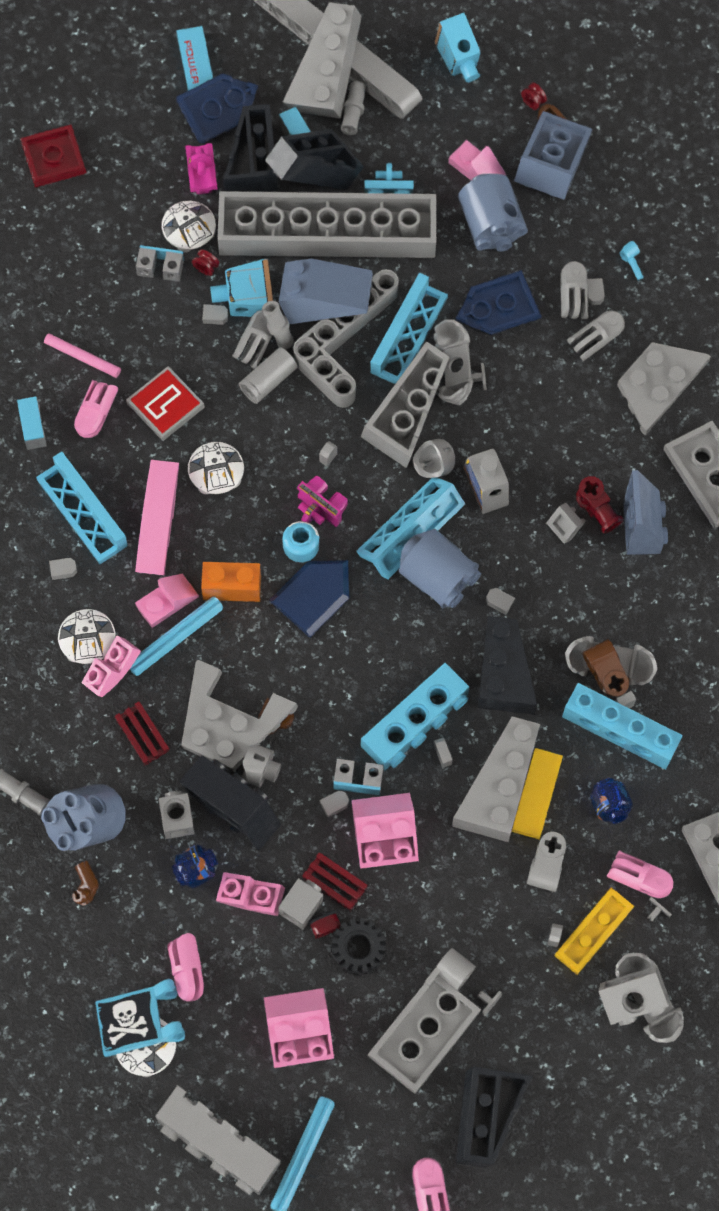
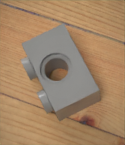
M657 965L600 983L599 994L611 1025L618 1022L620 1026L627 1025L636 1021L637 1016L644 1014L655 1016L663 1013L665 1008L669 1006V996ZM631 992H638L642 995L643 1001L632 1003L628 1000L627 995Z

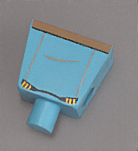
M461 13L441 21L435 45L452 75L462 73L466 82L476 80L480 76L476 67L480 56V49L465 14Z
M268 259L225 270L226 285L210 287L212 303L228 301L230 315L252 317L257 311L262 310L266 302L273 301Z

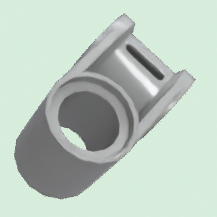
M548 832L542 836L537 846L526 884L556 892L566 850V841L561 834ZM549 842L555 843L554 847L556 849L554 853L548 852L549 847L547 845Z

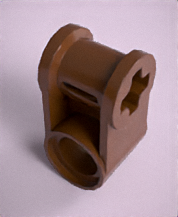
M609 639L582 652L583 658L602 692L611 696H621L629 688L628 677ZM610 677L619 679L616 683V689L608 687V684L611 683Z

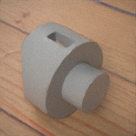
M444 439L426 441L413 456L414 467L419 475L426 478L445 476L453 470L455 465L454 450Z
M250 745L243 760L245 770L242 778L247 783L259 788L265 779L275 782L281 764L272 761L274 751L260 745Z

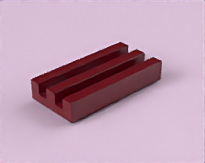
M139 701L134 704V707H129L122 714L118 713L115 715V719L143 764L147 765L170 750ZM134 714H140L161 749H155ZM130 719L151 755H145L124 720Z
M320 852L309 865L308 870L302 875L304 880L314 882L322 889L323 893L349 911L353 909L368 887L367 884ZM322 863L357 887V892L321 868L319 864ZM315 871L353 898L350 901L312 876Z

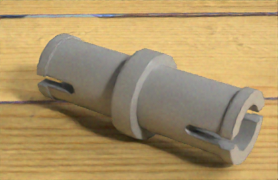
M351 82L348 99L343 105L345 113L341 131L347 135L357 133L359 118L364 112L363 100L366 85L362 82Z
M268 301L262 307L263 314L268 321L267 328L274 335L278 347L288 349L294 344V338L289 331V321L282 314L278 302Z
M0 769V790L11 796L12 801L16 804L20 802L41 816L42 810L47 807L50 799L29 787L30 784L26 781L20 782L3 769Z

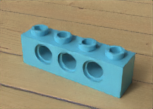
M444 663L361 738V747L377 764L383 765L384 771L390 766L395 768L406 757L404 753L409 748L413 747L415 749L420 746L427 738L425 734L431 728L438 729L447 720L448 717L446 715L453 708L457 711L468 701L469 686ZM434 695H440L446 701L443 704L437 705L432 703L430 698ZM413 714H420L425 720L422 723L415 724L410 721L409 717ZM392 733H399L404 739L399 743H394L389 740L388 736Z
M580 683L576 685L562 716L570 722L665 770L683 736Z

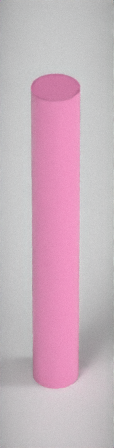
M48 333L44 339L45 344L115 378L121 372V368Z

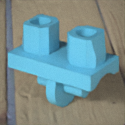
M386 163V171H376V179L386 180H365V193L413 194V181H392V179H402V171H392V163Z

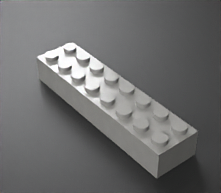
M219 191V255L435 258L436 194Z

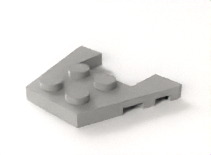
M197 660L181 745L184 749L199 756L203 755L210 761L216 759L227 769L235 771L243 763L250 745H260L271 732L274 733L281 726L280 723L289 714L292 715L296 711L298 706L295 702L273 693L260 719H257L211 698L210 695L222 672L212 665Z

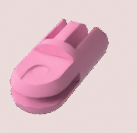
M92 380L75 418L74 426L80 436L92 438L100 432L118 392V387Z
M620 850L618 851L616 859L612 863V869L607 874L608 878L654 898L660 899L670 894L673 888V879L670 873Z
M186 933L169 942L167 948L179 997L184 1001H196L202 996L204 991L202 968L196 938L193 934Z
M433 1158L418 1160L412 1171L418 1210L450 1211L440 1164Z

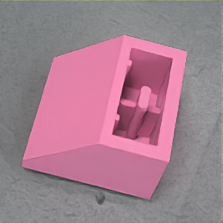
M410 793L352 800L360 869L419 861L414 808Z
M323 988L264 997L274 1068L334 1059Z

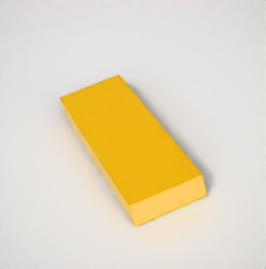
M535 748L511 832L540 840L563 758L562 755Z
M611 887L556 952L555 957L578 975L631 912L634 905Z

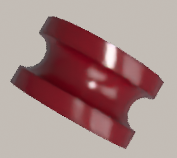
M531 83L528 89H524L521 92L522 99L533 110H537L540 104H544L547 101L545 92L536 83Z
M200 250L197 253L198 258H194L192 264L201 273L211 276L214 273L213 268H217L220 263L210 252Z

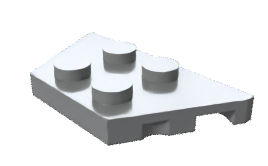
M652 342L619 379L617 386L622 395L627 399L628 407L632 414H635L641 425L640 430L644 435L651 430L710 360V355Z

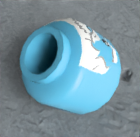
M298 521L289 525L284 531L283 549L289 559L303 563L310 561L316 556L319 551V535L313 525Z

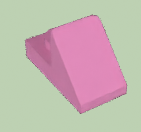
M466 140L449 157V163L470 180L481 174L506 175L488 146L480 151Z
M183 573L160 578L157 580L159 586L157 589L135 602L136 607L151 628L199 597Z

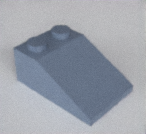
M543 111L521 157L514 182L545 192L551 196L565 199L592 129Z
M316 259L285 262L279 304L289 324L366 314L373 273L368 269Z
M632 470L623 500L627 555L660 554L663 545L668 543L667 527H662V518H665L666 515L665 501H660V491L638 470Z

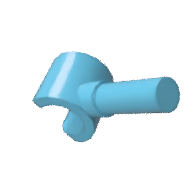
M630 241L623 246L620 256L631 265L637 280H641L644 277L634 258L640 253V250L635 242Z

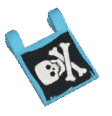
M163 980L153 987L95 1001L105 1057L162 1042H179L185 1039V1032L180 1022H171L163 1028L161 1027L157 1000H170L177 997L178 993L173 980Z

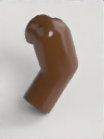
M88 861L75 866L81 883L77 891H74L72 894L73 901L84 906L93 900L99 887L97 878Z

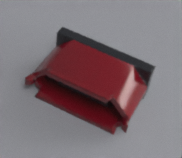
M335 910L309 921L315 939L331 934L341 927Z

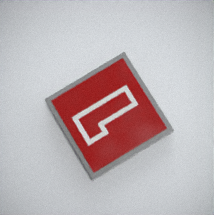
M169 366L126 399L127 404L162 441L205 408L204 403Z

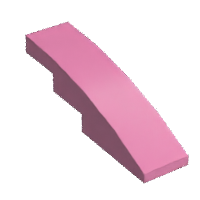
M151 460L135 572L165 575L167 549L169 547L171 524L174 517L179 463Z

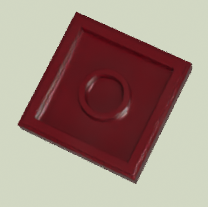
M72 124L20 138L35 188L87 174Z

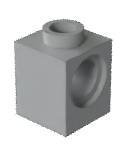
M181 791L166 793L165 797L159 798L165 838L170 839L195 834L188 793L182 794ZM174 808L184 810L183 816L178 819H172L168 815Z
M298 878L278 907L279 914L304 930L323 902V894L320 893L322 889L310 880L303 882Z

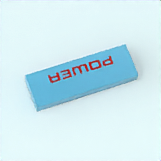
M202 26L177 30L188 91L213 78Z

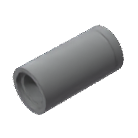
M279 347L239 382V387L249 400L257 404L297 369V364L285 349Z

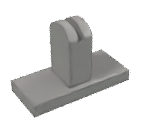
M481 363L482 372L471 374V378L473 377V382L483 381L484 390H487L484 363Z
M652 897L649 899L656 908L648 916V919L651 918V921H653L661 911L669 918L672 914Z
M483 991L477 995L487 1004L482 1011L484 1016L501 998L502 993L500 991L493 999Z

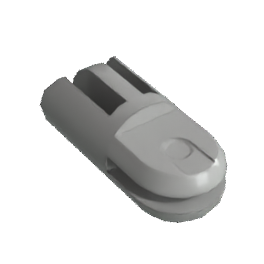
M576 261L569 262L563 267L560 275L561 318H566L569 313L571 319H577L580 312V318L586 320L588 319L587 271L582 263Z
M263 310L257 311L251 317L232 356L237 359L249 340L241 358V362L247 364L259 345L250 365L253 369L258 366L272 337L267 328L268 321L263 314Z
M610 310L604 312L568 338L567 341L569 344H573L590 331L591 334L573 348L576 353H579L595 340L598 342L580 356L582 361H584L622 332L625 325L624 318L617 311Z

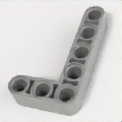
M381 270L372 277L369 302L372 304L368 305L366 314L320 320L294 343V360L297 368L338 407L345 408L354 403L356 383L353 377L330 355L397 298L399 280L396 273L392 270ZM387 284L392 287L389 289H383L380 286ZM350 318L352 321L345 323L341 319ZM328 334L332 338L325 340L320 338V336ZM308 351L312 355L305 357L300 355V353ZM326 369L329 370L331 373L328 375H321L318 372ZM340 388H347L350 391L348 393L342 394L339 393L337 390Z

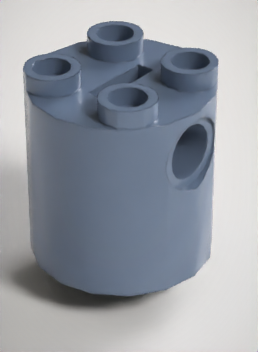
M478 175L459 192L458 199L477 250L496 248L499 252L506 251L512 247L513 241L528 232L510 180L506 175Z
M436 529L414 535L401 551L399 573L423 593L431 596L441 608H446L447 606L455 608L464 597L461 592L467 585L473 586L482 574L478 571L479 564L468 559L455 544Z
M92 784L55 795L48 802L47 807L42 810L41 819L48 836L61 851L78 850L114 839L124 826L125 806L122 798L113 788L105 784Z

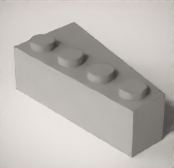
M329 2L283 100L284 105L288 109L296 107L299 113L341 119L362 17L355 6Z
M427 341L364 426L361 435L364 440L405 468H407L449 359V356Z
M511 717L453 817L452 827L506 842L509 841L540 724Z
M177 1085L155 1116L159 1124L163 1126L160 1132L174 1142L177 1138L188 1144L185 1150L199 1160L202 1156L208 1158L213 1162L210 1167L221 1176L226 1177L229 1173L238 1181L235 1185L248 1195H251L253 1191L260 1195L280 1166V1160L247 1136L242 1137L239 1135V1131L227 1121L215 1118L214 1113L201 1102L188 1099L185 1096L186 1091Z

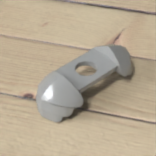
M449 319L440 322L434 328L436 332L434 334L435 348L449 356L444 370L445 386L438 388V396L448 403L461 405L467 399L473 385L469 355L470 337L461 323ZM461 358L463 360L462 369L456 373L452 372L451 365L453 361Z
M586 636L579 638L568 646L565 657L568 667L572 672L581 676H587L589 668L582 652L599 644L594 642V637ZM613 645L630 685H644L652 680L657 671V663L650 651L640 645H635L634 649Z
M630 953L624 955L616 964L615 974L618 978L655 966L656 964L642 953ZM631 992L637 1003L643 1001L640 993ZM670 999L669 1006L665 1008L663 1013L655 1016L644 1014L648 1025L644 1027V1031L656 1042H673L678 1038L683 1029V1012L680 1007L675 1009Z

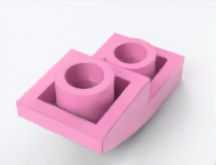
M116 636L104 660L94 659L82 683L96 695L103 697L125 676L141 651L125 638Z
M223 872L216 901L245 910L278 916V907L282 902L285 887L281 884L257 881L249 876Z

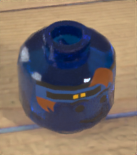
M613 778L598 782L593 787L594 790L590 795L591 803L598 818L612 824L623 822L633 807L625 784L615 781Z
M193 845L176 855L175 864L172 865V869L182 886L187 885L190 888H197L215 877V866L218 864V860L210 848L205 850L201 845Z

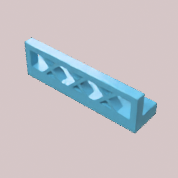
M421 273L418 274L371 360L370 373L393 384L397 383L418 354L448 298V294L428 286V276ZM425 294L439 299L436 306L424 309L422 300ZM423 316L426 324L425 327L413 331L410 325L411 320ZM411 338L414 345L413 349L400 353L399 342ZM399 360L402 369L398 376L385 371L388 363Z
M61 451L53 457L55 465L37 476V481L98 563L102 564L128 546L126 536ZM60 473L64 479L62 489L50 487L46 480ZM65 495L78 497L80 500L78 510L69 509L64 506ZM72 515H77L76 521L72 517ZM81 516L90 517L96 521L94 531L81 529L79 526ZM87 536H92V542ZM97 537L109 539L113 546L100 554L95 547Z
M437 477L431 478L357 550V553L361 558L372 562L382 577L389 579L400 568L401 551L409 539L414 535L432 529L438 531L465 505V502L452 483ZM436 487L439 488L435 493L430 494ZM399 527L396 531L391 532L394 528ZM379 546L373 553L370 552L374 547Z

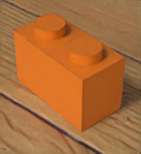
M203 562L201 588L203 600L216 597L219 601L260 602V563Z

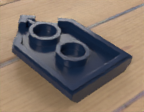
M222 73L177 96L176 100L200 144H203L238 126L243 106H251L253 104L258 85L250 82L246 83Z
M521 270L472 286L455 320L492 335L540 319L542 316Z
M348 560L308 561L269 599V602L311 638L349 600Z

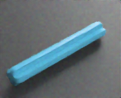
M211 597L140 652L130 671L136 676L140 675L222 611L221 602L216 597Z
M322 1096L319 1098L271 1203L273 1210L287 1211L334 1108L332 1100Z

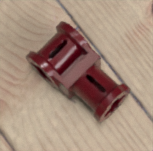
M594 476L584 478L580 482L576 493L577 504L584 508L591 518L594 516L602 526L601 531L603 534L617 528L624 521V518L618 516L609 504L611 499L604 491L602 481Z

